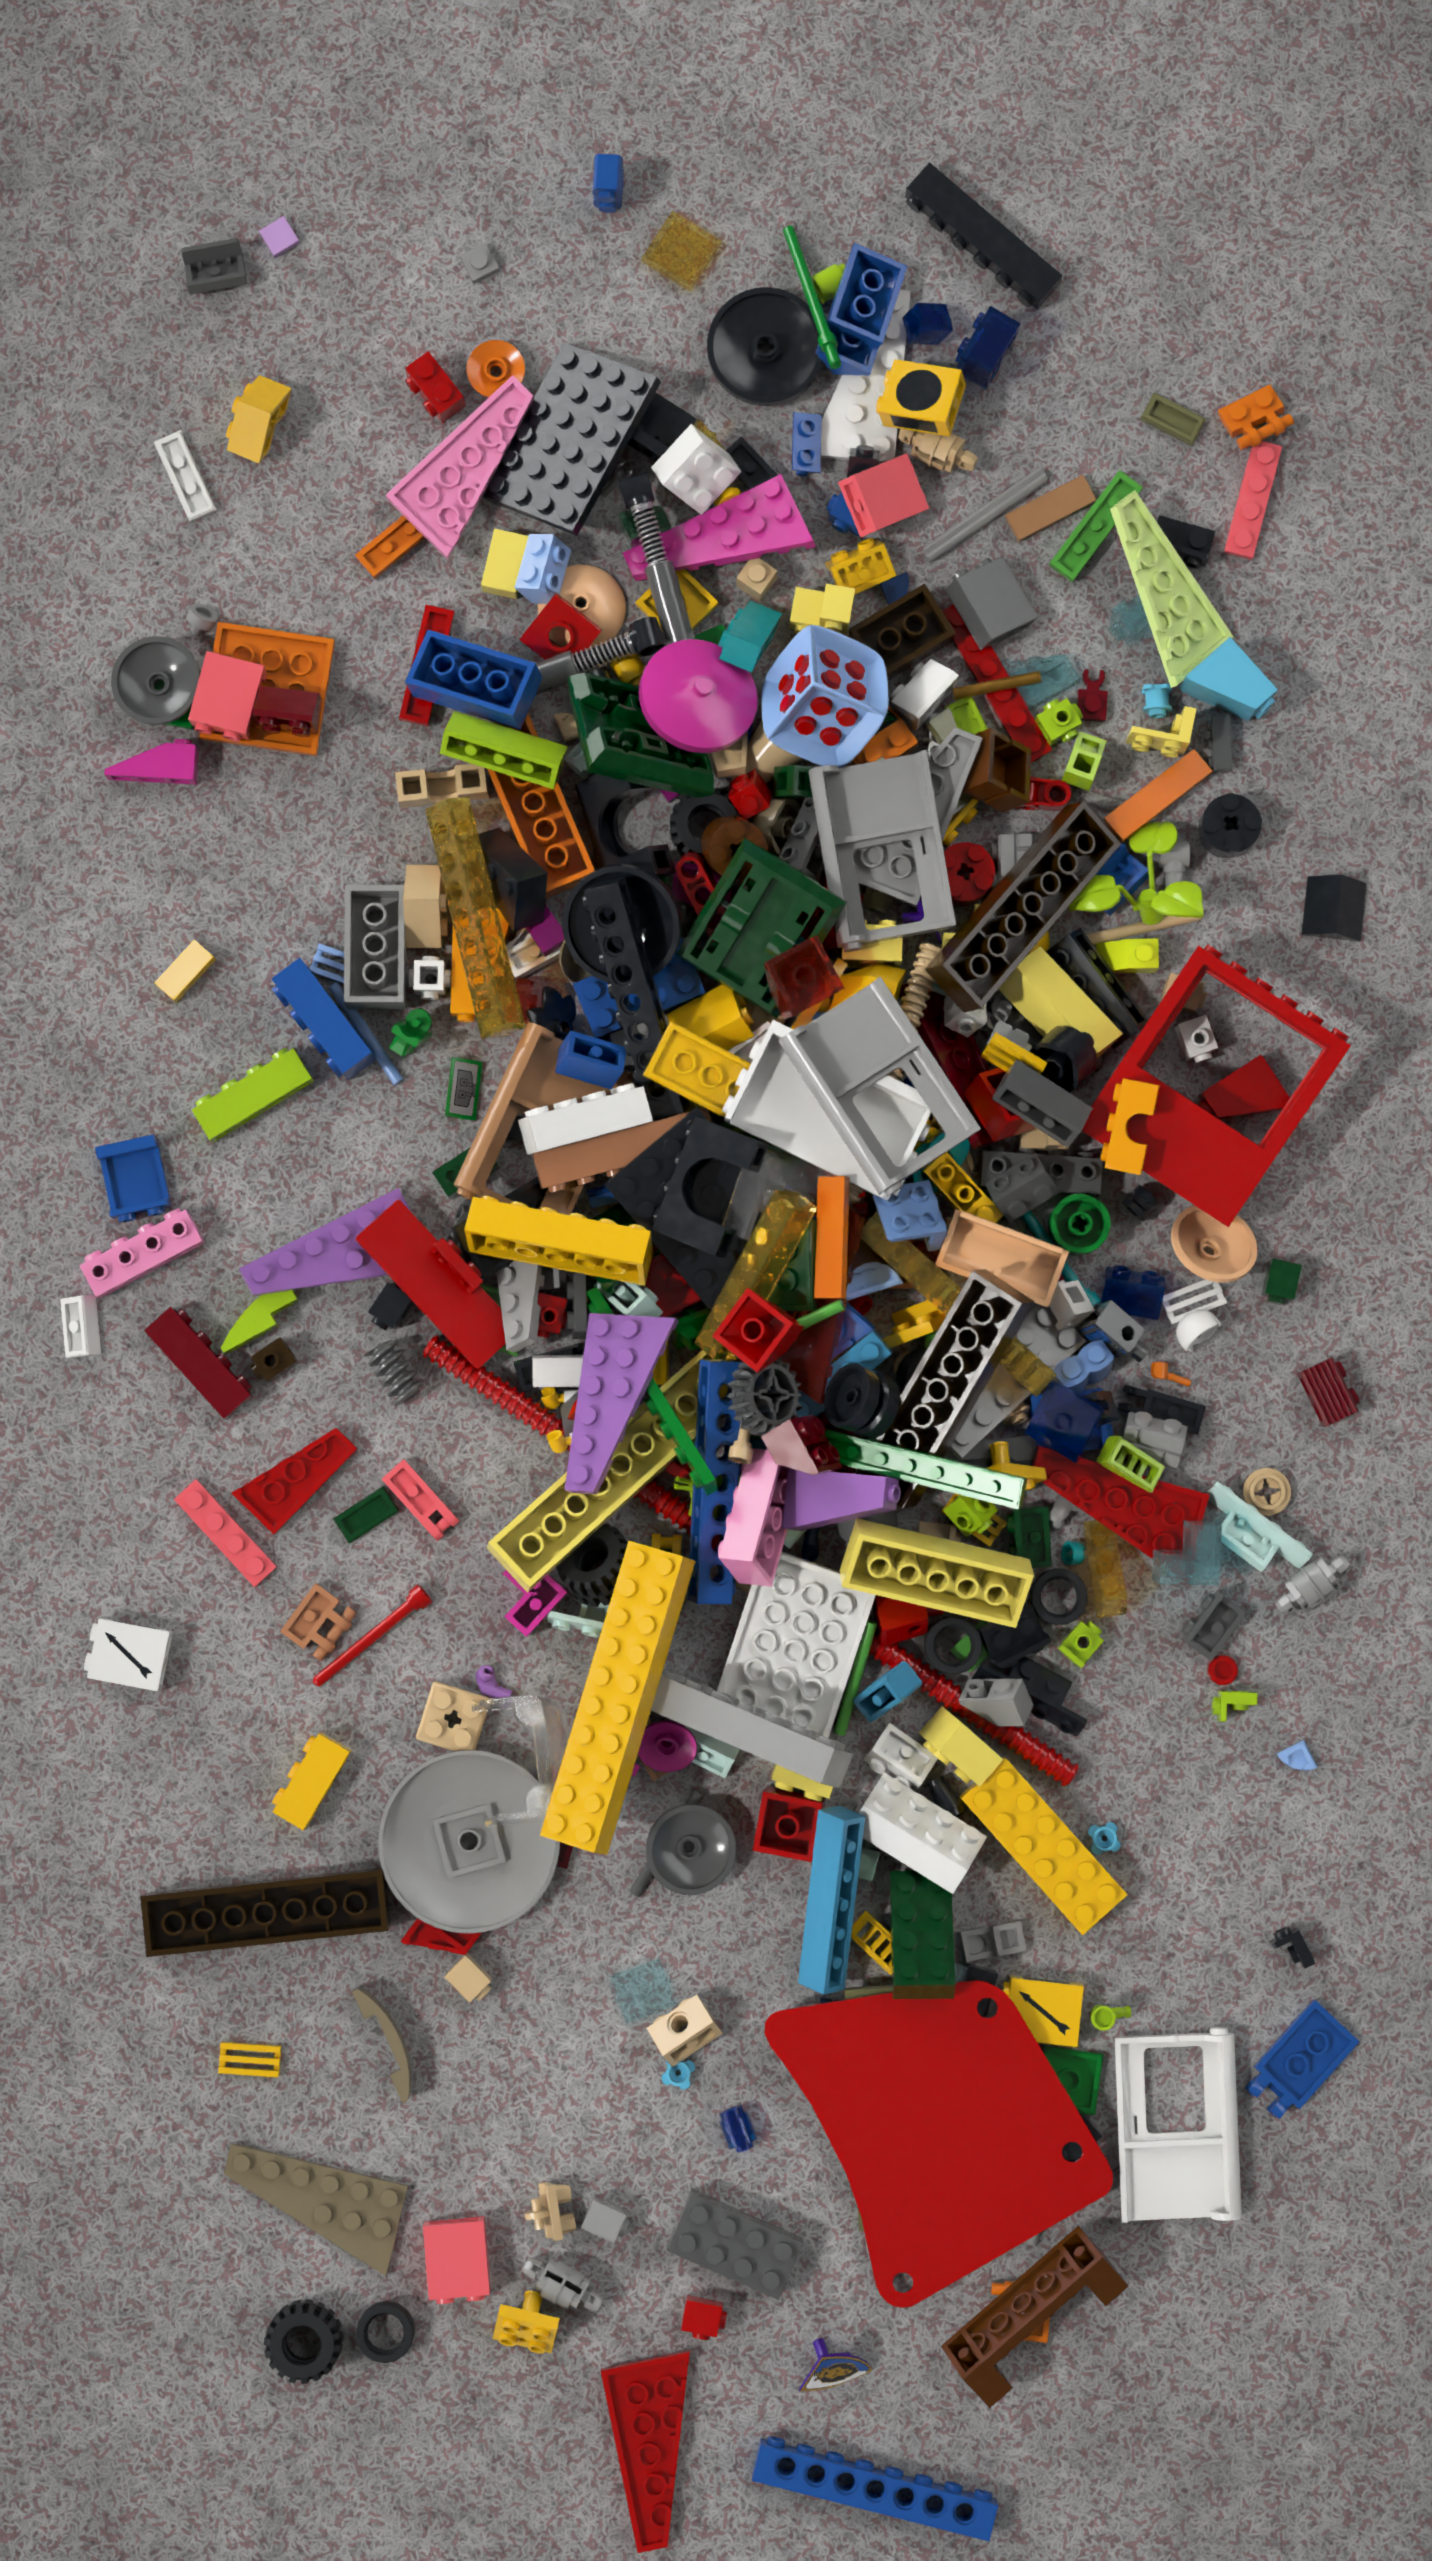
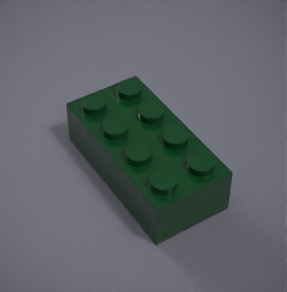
M890 1871L889 1897L893 1999H954L956 1982L952 1893L916 1871Z

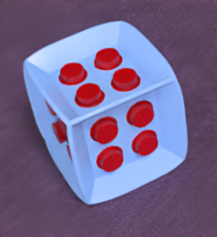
M808 625L803 628L777 657L765 677L762 686L761 704L763 728L766 737L779 748L820 766L837 765L838 768H842L848 765L879 730L888 710V680L883 658L870 647L831 629L817 625Z

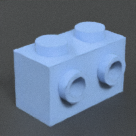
M529 534L515 589L531 603L547 604L556 592L560 594L571 549L554 534Z

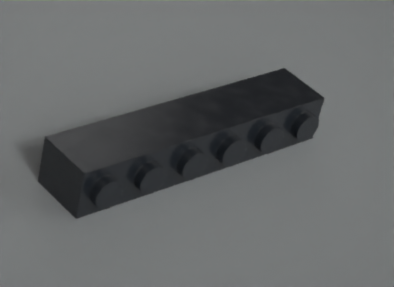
M930 162L906 188V203L916 213L922 211L928 216V221L934 229L939 232L944 230L951 236L950 240L955 247L961 251L964 249L969 251L973 255V261L984 270L989 268L996 274V281L1002 287L1007 289L1010 286L1017 292V298L1026 307L1032 305L1038 310L1060 285L1063 275Z

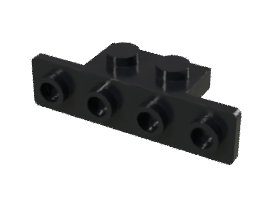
M1026 1656L1019 1659L1012 1666L1008 1676L985 1663H981L972 1679H1023L1033 1703L1031 1713L1038 1719L1052 1723L1066 1734L1078 1736L1087 1723L1086 1718L1062 1706L1072 1682Z

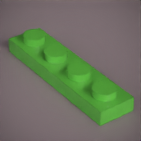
M1119 470L1051 560L1049 566L1073 583L1115 527L1110 509L1135 490L1139 495L1143 487Z

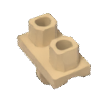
M550 2182L538 2183L540 2198L531 2199L532 2210L524 2212L525 2220H534L535 2230L544 2229L546 2238H553V2241L562 2240L563 2234L576 2230L573 2213L560 2214L558 2206L561 2203L571 2202L570 2186Z

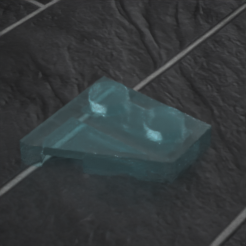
M1065 654L1051 655L1048 658L1040 656L1028 657V660L1010 661V659L1001 661L1009 677L1040 671L1041 683L1016 687L1029 711L1080 683L1079 675Z

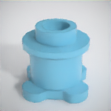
M1170 684L1143 685L1142 695H1145L1146 705L1143 707V712L1149 713L1150 718H1164L1167 716L1166 713L1172 711V706L1169 705V694H1171L1172 690Z

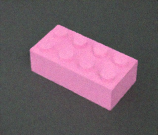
M751 1448L754 1450L752 1463L741 1465L742 1475L739 1486H736L734 1490V1504L731 1513L726 1518V1532L724 1540L720 1542L718 1547V1558L738 1583L772 1587L788 1530L782 1528L789 1467L776 1464L768 1450Z

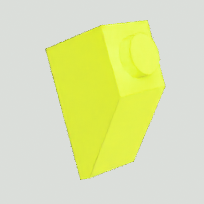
M1123 939L1096 944V949L1114 973H1156L1159 969L1158 939Z

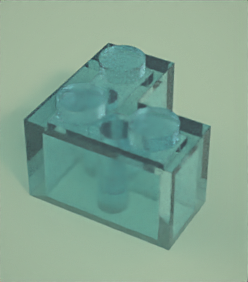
M1184 1520L1183 1550H1153L1152 1580L1159 1584L1219 1585L1222 1525L1214 1521Z

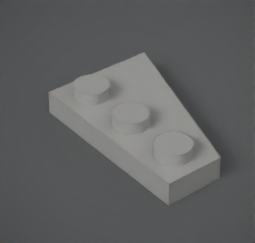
M513 1261L496 1271L506 1350L513 1353L537 1341L541 1306L537 1304L539 1288L544 1287L545 1276L541 1275L542 1266Z

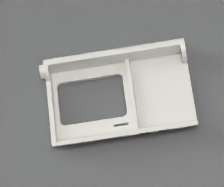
M1211 2027L1210 2033L1115 2037L1122 2223L1137 2220L1204 2217L1222 2221L1242 2219L1234 2033H1229L1228 2027ZM1200 2046L1203 2052L1205 2128L1202 2131L1149 2133L1146 2127L1144 2051L1148 2048Z

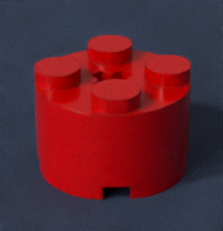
M970 842L953 844L944 850L952 904L962 907L971 906L980 902L990 891L995 877L994 862L990 854L979 844ZM961 869H965L968 873L971 872L968 880H964L963 876H958Z

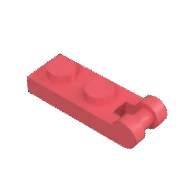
M405 1459L382 1478L383 1482L437 1541L445 1536L443 1532L450 1526L455 1527L460 1522ZM438 1510L443 1517L434 1524L429 1517Z

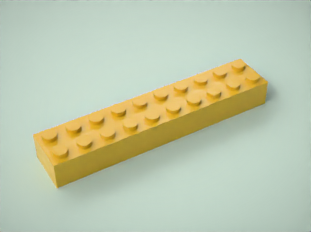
M628 1541L540 1836L593 1853L608 1855L696 1561Z

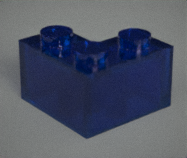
M992 306L988 308L985 314L980 312L972 328L976 329L970 339L965 337L957 350L958 355L955 359L958 363L957 369L962 370L965 378L987 390L1002 365L1003 357L1019 333L1021 323Z

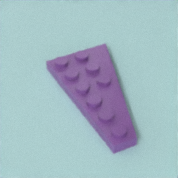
M399 1188L239 1268L252 1296L306 1287L312 1288L332 1283L338 1284L378 1278L387 1275L356 1242L355 1238L396 1200H400L409 1209Z
M589 1313L565 1482V1491L568 1493L598 1494L613 1462L612 1456L619 1442L622 1443L631 1417H634L654 1375L652 1373L660 1355L663 1356L665 1352L666 1342L671 1331L675 1330L679 1322L676 1318Z

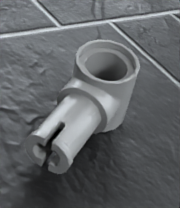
M1177 841L1175 847L1170 852L1160 854L1158 868H1162V873L1165 874L1166 888L1174 882L1183 881V873L1186 872V868H1189L1190 865L1189 841Z

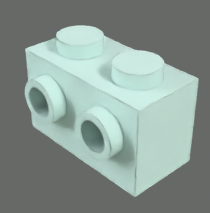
M597 1281L594 1287L599 1289L604 1298L622 1315L659 1317L663 1313L655 1304L659 1298L647 1287L641 1290L639 1288L641 1285L621 1281L614 1287L615 1292L607 1298L599 1282Z

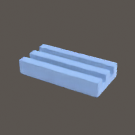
M319 943L309 970L313 974L344 984V977L317 968L318 964L321 963L344 972V964L322 957L323 952L344 959V952Z

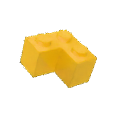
M261 375L252 384L248 383L241 397L237 396L232 405L231 412L235 415L226 432V438H229L227 451L260 463L269 452L275 426L286 413L292 388Z

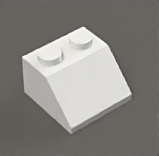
M930 659L925 665L920 662L911 672L910 676L912 679L906 686L900 684L890 695L893 699L890 707L915 731L927 720L930 713H933L951 694L952 688H956L959 675L933 659Z

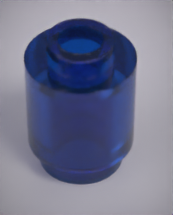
M737 2105L720 2112L721 2120L719 2123L728 2148H735L736 2152L740 2153L754 2147L752 2141L756 2140L757 2136L749 2114L743 2110L742 2105Z

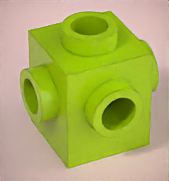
M1057 698L1043 706L1044 711L1035 718V722L1051 746L1060 740L1066 743L1078 736L1077 730L1082 725L1081 719L1083 715L1076 703L1071 704L1068 698L1060 702Z
M959 1495L943 1511L967 1538L974 1531H977L979 1534L985 1531L993 1523L990 1518L998 1509L991 1502Z

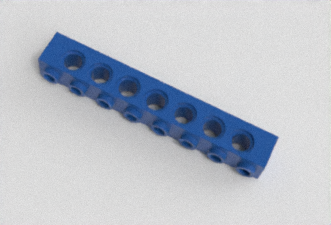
M700 1359L695 1447L715 1479L721 1474L723 1482L717 1491L708 1496L702 1487L697 1489L693 1484L689 1559L696 1562L688 1585L687 1600L696 1604H732V1596L736 1592V1582L733 1575L718 1558V1547L720 1542L724 1540L726 1518L732 1511L734 1504L733 1494L736 1486H738V1476L741 1475L742 1465L728 1460L729 1448L738 1439L741 1421L733 1420L736 1414L735 1410L728 1409L733 1404L732 1399L727 1397L729 1393H732V1389L728 1385V1383L734 1380L731 1373L739 1370L738 1364L742 1363L735 1360ZM723 1384H726L727 1394L721 1399L719 1390ZM724 1414L726 1423L719 1429L717 1424L718 1418ZM723 1444L724 1454L721 1458L717 1459L716 1450L718 1446ZM717 1505H720L721 1513L718 1518L714 1519L713 1510ZM718 1535L720 1539L719 1544L716 1548L712 1549L711 1541L714 1536ZM714 1565H717L718 1573L711 1579L709 1575L710 1570Z
M768 2436L767 2440L760 2438L752 2470V2481L990 2542L998 2503L996 2498H992L993 2494L989 2491L975 2489L974 2493L962 2490L963 2486L955 2482L946 2481L945 2485L933 2483V2478L924 2474H916L914 2478L903 2475L904 2471L896 2467L886 2466V2469L882 2470L874 2468V2463L865 2459H857L855 2463L844 2460L845 2456L838 2452L827 2451V2454L824 2455L816 2453L815 2448L810 2445L798 2443L796 2448L785 2445L786 2441L779 2437ZM789 2457L794 2460L795 2465L790 2470H783L778 2466V2462L782 2458ZM813 2465H820L825 2470L823 2475L818 2478L811 2477L807 2471ZM847 2472L853 2475L854 2480L849 2485H841L837 2481L838 2476ZM878 2480L884 2486L881 2491L872 2493L867 2489L868 2483ZM901 2488H909L913 2491L912 2497L908 2500H900L896 2494ZM930 2496H940L943 2499L941 2505L937 2508L927 2506L926 2501ZM961 2503H968L972 2506V2510L967 2515H959L956 2513L957 2506Z

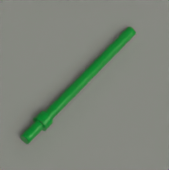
M791 225L786 226L783 229V233L819 334V346L821 351L826 354L830 368L837 369L842 363L836 349L838 343L835 334L830 332L795 229Z

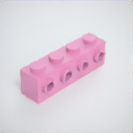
M180 1208L172 1210L163 1216L165 1220L159 1224L148 1223L137 1230L138 1235L130 1239L124 1236L112 1242V1248L108 1251L101 1253L98 1250L87 1255L84 1258L86 1262L79 1266L95 1297L101 1299L205 1244L190 1212L186 1209L181 1211Z

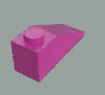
M174 739V743H164L105 768L104 775L108 780L197 785L199 749L195 744H192L191 740Z

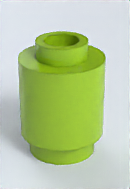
M844 263L838 266L833 264L811 276L821 303L824 304L835 297L845 268Z

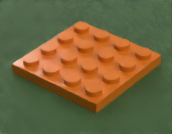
M217 622L213 653L264 665L267 675L265 683H261V686L320 693L322 706L318 734L310 733V737H298L292 735V731L281 730L279 734L267 733L263 731V727L258 726L252 716L249 727V740L241 738L240 742L231 741L224 738L223 733L212 731L211 735L200 733L199 738L201 740L317 757L335 640L332 638Z

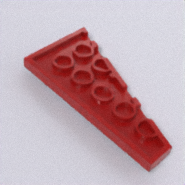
M1037 1445L1032 1466L1045 1468L1047 1480L1041 1481L1043 1484L1185 1581L1209 1494L1158 1480L1153 1492L1149 1493L1108 1470L1098 1462Z
M690 2350L601 2368V2376L637 2553L668 2547Z

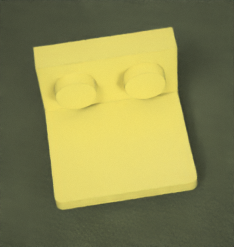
M1185 706L1181 715L1176 714L1170 733L1132 726L1127 736L1126 744H1131L1133 750L1140 752H1149V748L1161 750V755L1170 758H1177L1178 754L1184 755L1190 744L1196 708Z

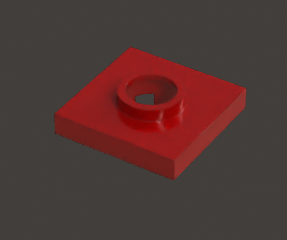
M556 592L519 640L546 660L569 650L574 655L575 652L579 654L580 650L584 652L585 648L588 649L603 629ZM562 626L569 631L570 641L566 646L559 647L549 639V632L552 628Z

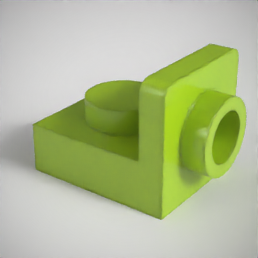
M1218 1690V1697L1212 1698V1715H1217V1721L1226 1722L1227 1704H1231V1710H1249V1705H1257L1258 1693Z

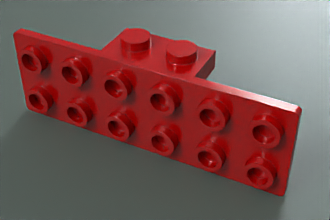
M396 1200L356 1236V1242L475 1369H479L506 1344L501 1308L480 1286L483 1283V1280L480 1278L482 1276L481 1271L472 1262L467 1264L461 1258L460 1254L462 1252L453 1241L449 1240L446 1242L443 1237L438 1241L400 1200Z

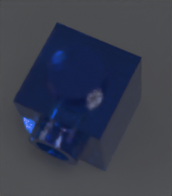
M916 303L902 317L909 344L938 345L953 331L952 320L946 304Z

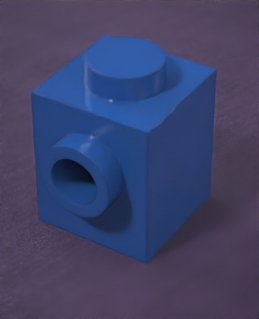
M842 491L839 496L834 494L826 510L830 511L828 521L832 522L831 526L843 534H847L849 531L860 537Z

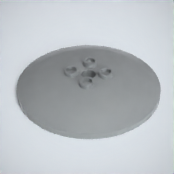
M478 1750L454 1751L439 1755L422 1763L412 1770L395 1788L381 1818L378 1835L379 1858L390 1889L401 1904L414 1916L431 1926L445 1931L481 1933L503 1927L515 1921L532 1908L541 1898L557 1866L560 1842L540 1836L550 1803L547 1793L541 1784L523 1767L512 1760L490 1752ZM466 1832H472L477 1836V1845L473 1849L467 1850L460 1845V1838Z

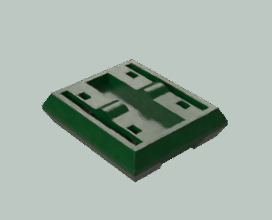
M589 673L569 676V698L588 772L695 798L710 796L714 793V775L708 753L686 751L675 747L663 737H660L644 717L639 701V686Z
M744 838L675 955L777 1018L847 904V901L824 888L820 883L782 859ZM749 862L753 867L730 903L725 898L740 876L742 868ZM749 877L753 879L750 880L747 885H745ZM720 906L727 910L702 951L697 946L705 935V931L714 920V916ZM817 906H819L825 912L808 938L809 940L804 948H801L796 944ZM804 911L805 913H803L802 916L798 919L801 912ZM793 951L799 956L773 996L767 992V989L782 964Z

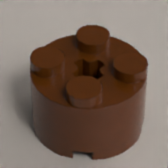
M737 815L719 817L713 820L706 827L701 838L705 862L721 876L736 851H732L729 848L732 843L736 844L739 848L743 839L747 838L768 851V844L758 827ZM747 862L742 868L737 880H745L753 867L751 863Z

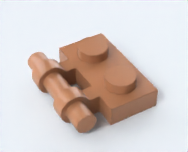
M315 1583L280 1632L303 1649H306L311 1640L319 1646L312 1655L318 1660L323 1661L328 1652L332 1653L336 1648L335 1643L344 1630L348 1631L352 1626L351 1621L357 1612L349 1606L346 1607L341 1615L335 1612L334 1609L341 1600ZM328 1618L335 1624L324 1637L318 1631Z

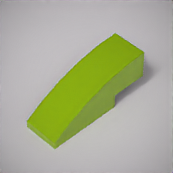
M292 1289L259 1296L242 1313L229 1331L221 1346L223 1353L228 1354L278 1327L279 1324L274 1315L299 1302L295 1291Z

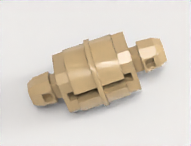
M901 429L898 438L909 446L913 445L911 456L928 464L929 467L952 473L957 465L959 468L967 471H973L976 467L978 457L968 450L963 451L966 440L954 433H951V436L948 437Z

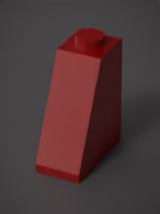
M1260 1054L1203 1091L1198 1096L1201 1100L1198 1102V1105L1222 1120L1281 1111L1290 1097L1262 1054Z

